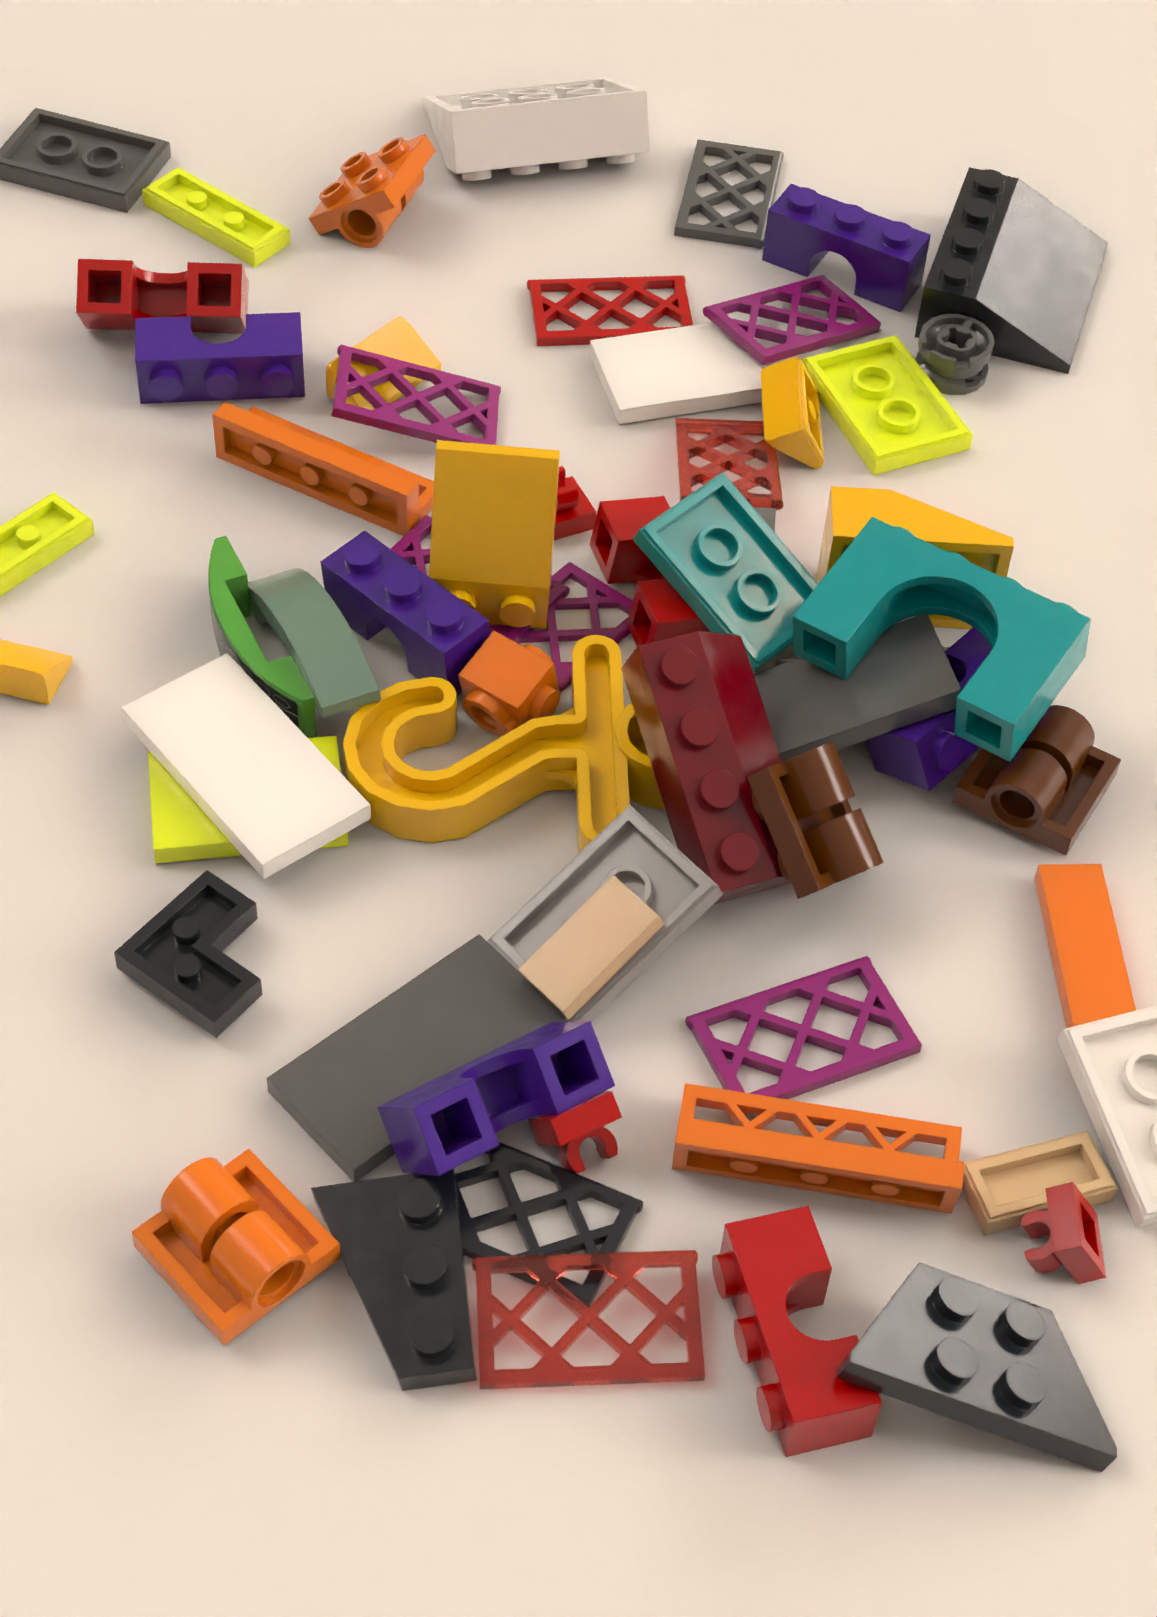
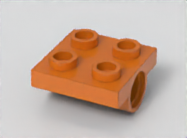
M426 134L407 141L403 137H398L385 144L377 153L368 156L366 152H360L345 161L340 168L342 175L336 182L326 187L320 193L319 198L321 202L308 218L318 234L322 235L339 229L341 234L356 246L371 248L378 245L423 183V168L436 151Z
M250 1149L244 1151L225 1166L212 1157L200 1159L187 1166L166 1188L161 1199V1211L132 1231L134 1247L223 1346L341 1258L340 1243Z

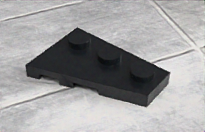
M454 1168L440 1176L405 1174L312 1187L311 1191L315 1203L331 1235L340 1243L341 1259L356 1287L368 1318L402 1391L477 1381Z

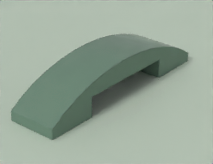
M296 568L248 582L250 611L259 624L269 622L290 655H292L314 696L315 707L322 718L381 700L379 686L355 635L333 599L312 575L303 569Z

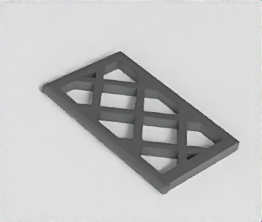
M698 139L676 220L674 235L762 248L765 240L768 210L774 203L784 157L783 152ZM705 155L719 156L726 160L710 167L703 162ZM754 162L771 164V169L760 174L749 164ZM737 170L747 180L731 186L720 176ZM708 181L718 190L704 197H700L696 193L697 185ZM759 189L765 194L763 202L753 205L742 196L745 193ZM730 200L740 209L738 212L723 217L712 206ZM700 212L710 223L705 225L688 223L690 215ZM748 220H752L758 225L756 233L740 231L734 227Z

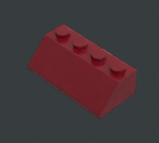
M696 631L637 646L621 667L677 848L719 886L723 895L714 904L790 884L780 871L777 860L778 850L768 826L759 818L752 803L753 791L747 779V776L782 761L742 637L740 635Z

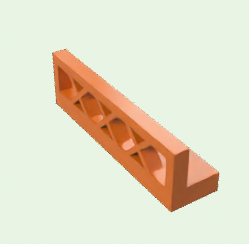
M224 402L212 414L216 457L402 536H405L433 509L434 481L253 406L246 411Z
M685 1083L672 1168L952 1214L962 1190L965 1162L959 1161L962 1127ZM695 1106L724 1110L736 1125L694 1119ZM744 1114L755 1115L757 1117L749 1121ZM775 1119L793 1121L805 1136L762 1130V1128ZM814 1125L824 1126L827 1128H825L819 1133V1131L815 1128ZM844 1130L863 1133L874 1147L830 1140ZM883 1136L897 1139L889 1144ZM914 1141L944 1146L943 1158L900 1151Z

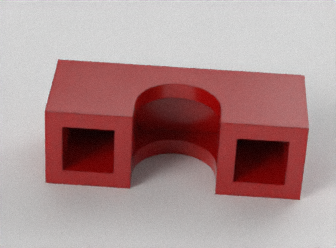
M78 259L76 313L86 329L135 330V318L191 316L192 332L243 334L246 328V314H248L249 281L243 264L188 262L187 271L180 273H157L138 268L133 260Z
M665 496L600 501L589 544L607 584L637 583L627 621L628 629L636 646L696 631L711 632L633 540L639 529L670 509Z
M809 1206L726 1223L720 1254L712 1256L713 1276L719 1295L722 1299L732 1298L738 1319L734 1320V1336L740 1358L744 1364L754 1363L761 1383V1386H758L756 1390L757 1405L766 1431H777L786 1457L872 1437L882 1405L879 1393L837 1378V1368L858 1343V1336L852 1335L835 1340L814 1339L800 1332L788 1317L799 1310L824 1304L832 1272L830 1261Z

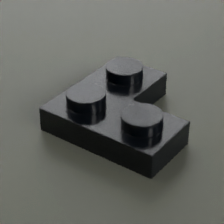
M206 870L114 952L116 966L127 976L217 1038L262 996L261 979L222 952L258 919L256 902Z

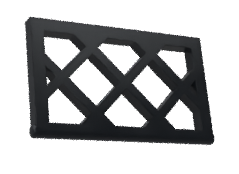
M499 1142L500 1145L485 1152L489 1156L491 1163L456 1173L464 1256L590 1309L636 1215L643 1209V1201L502 1142ZM526 1170L554 1182L558 1191L521 1202L510 1173ZM498 1178L509 1206L471 1218L460 1188ZM591 1197L620 1209V1212L614 1224L590 1231L578 1201ZM565 1206L577 1235L539 1247L528 1217ZM515 1221L527 1251L511 1255L480 1242L477 1232ZM603 1244L600 1251H598L596 1245ZM584 1250L591 1266L582 1285L549 1271L546 1261Z

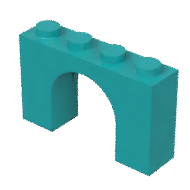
M871 517L792 616L793 654L846 680L882 633L892 625L924 613L928 615L949 616L961 620L980 632L992 650L957 696L954 734L1010 762L1086 657L1091 618L1078 613L1068 604L1054 602L1024 588L1012 578L1001 577L981 568L956 552L945 551L921 540L905 528L894 527Z

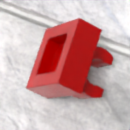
M563 466L559 467L554 541L593 530L596 519L594 507L574 477L565 478L566 472Z
M604 1091L559 1115H540L528 1119L538 1145L558 1146V1157L561 1165L573 1173H581L586 1170L579 1154L580 1145L586 1138L594 1141L596 1150L601 1158H612L618 1154V1145L614 1135L607 1128L603 1127L622 1118L612 1091Z
M1074 1182L1046 1188L1048 1211L1035 1210L1025 1214L1020 1219L1021 1226L1031 1239L1040 1238L1044 1235H1050V1238L1042 1247L1024 1251L1025 1259L1036 1272L1049 1273L1064 1265L1078 1284L1106 1278L1097 1213Z

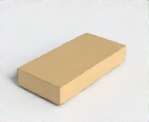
M612 875L518 971L569 1020L664 923L655 911L617 877Z
M1088 1131L965 1162L962 1190L984 1236L1021 1226L1020 1218L1035 1210L1048 1211L1046 1188L1074 1182L1091 1207L1112 1202L1118 1188Z

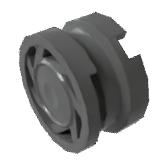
M960 314L936 316L923 324L918 341L920 351H918L915 360L940 393L965 395L977 391L985 384L989 370L987 363L990 361L995 343L994 337L984 323L973 317Z

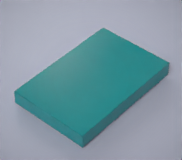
M723 472L639 529L634 536V542L712 633L740 635L742 637L753 674L793 644L792 616L815 589L818 582Z

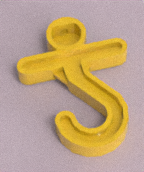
M586 636L578 640L573 647L571 709L560 715L533 718L446 769L435 771L419 770L402 761L406 755L417 749L443 745L451 741L456 735L458 728L457 694L454 686L442 678L428 677L402 681L380 691L381 700L361 706L351 716L343 740L345 776L351 785L370 804L371 819L368 822L401 839L435 843L465 838L543 792L575 790L578 853H580L630 805V800L644 807L665 810L633 705L630 703L624 708L622 660L619 645L613 639L606 636Z

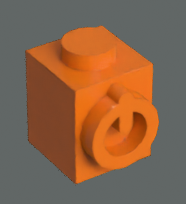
M496 631L491 633L458 674L464 696L462 701L464 711L478 726L497 736H503L533 718L552 716L560 701V691L552 659L540 648L531 644H526L523 647Z

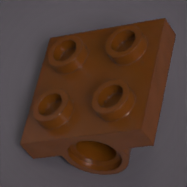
M1052 705L1010 762L981 748L957 784L952 803L1066 856L1115 778L1121 759L1093 746L1095 740L1094 730L1083 715L1066 706Z
M833 741L747 776L753 791L752 803L759 818L768 826L778 850L777 860L780 871L784 878L792 884L798 899L884 863L862 809L859 808L852 811L848 802L849 798L856 795Z

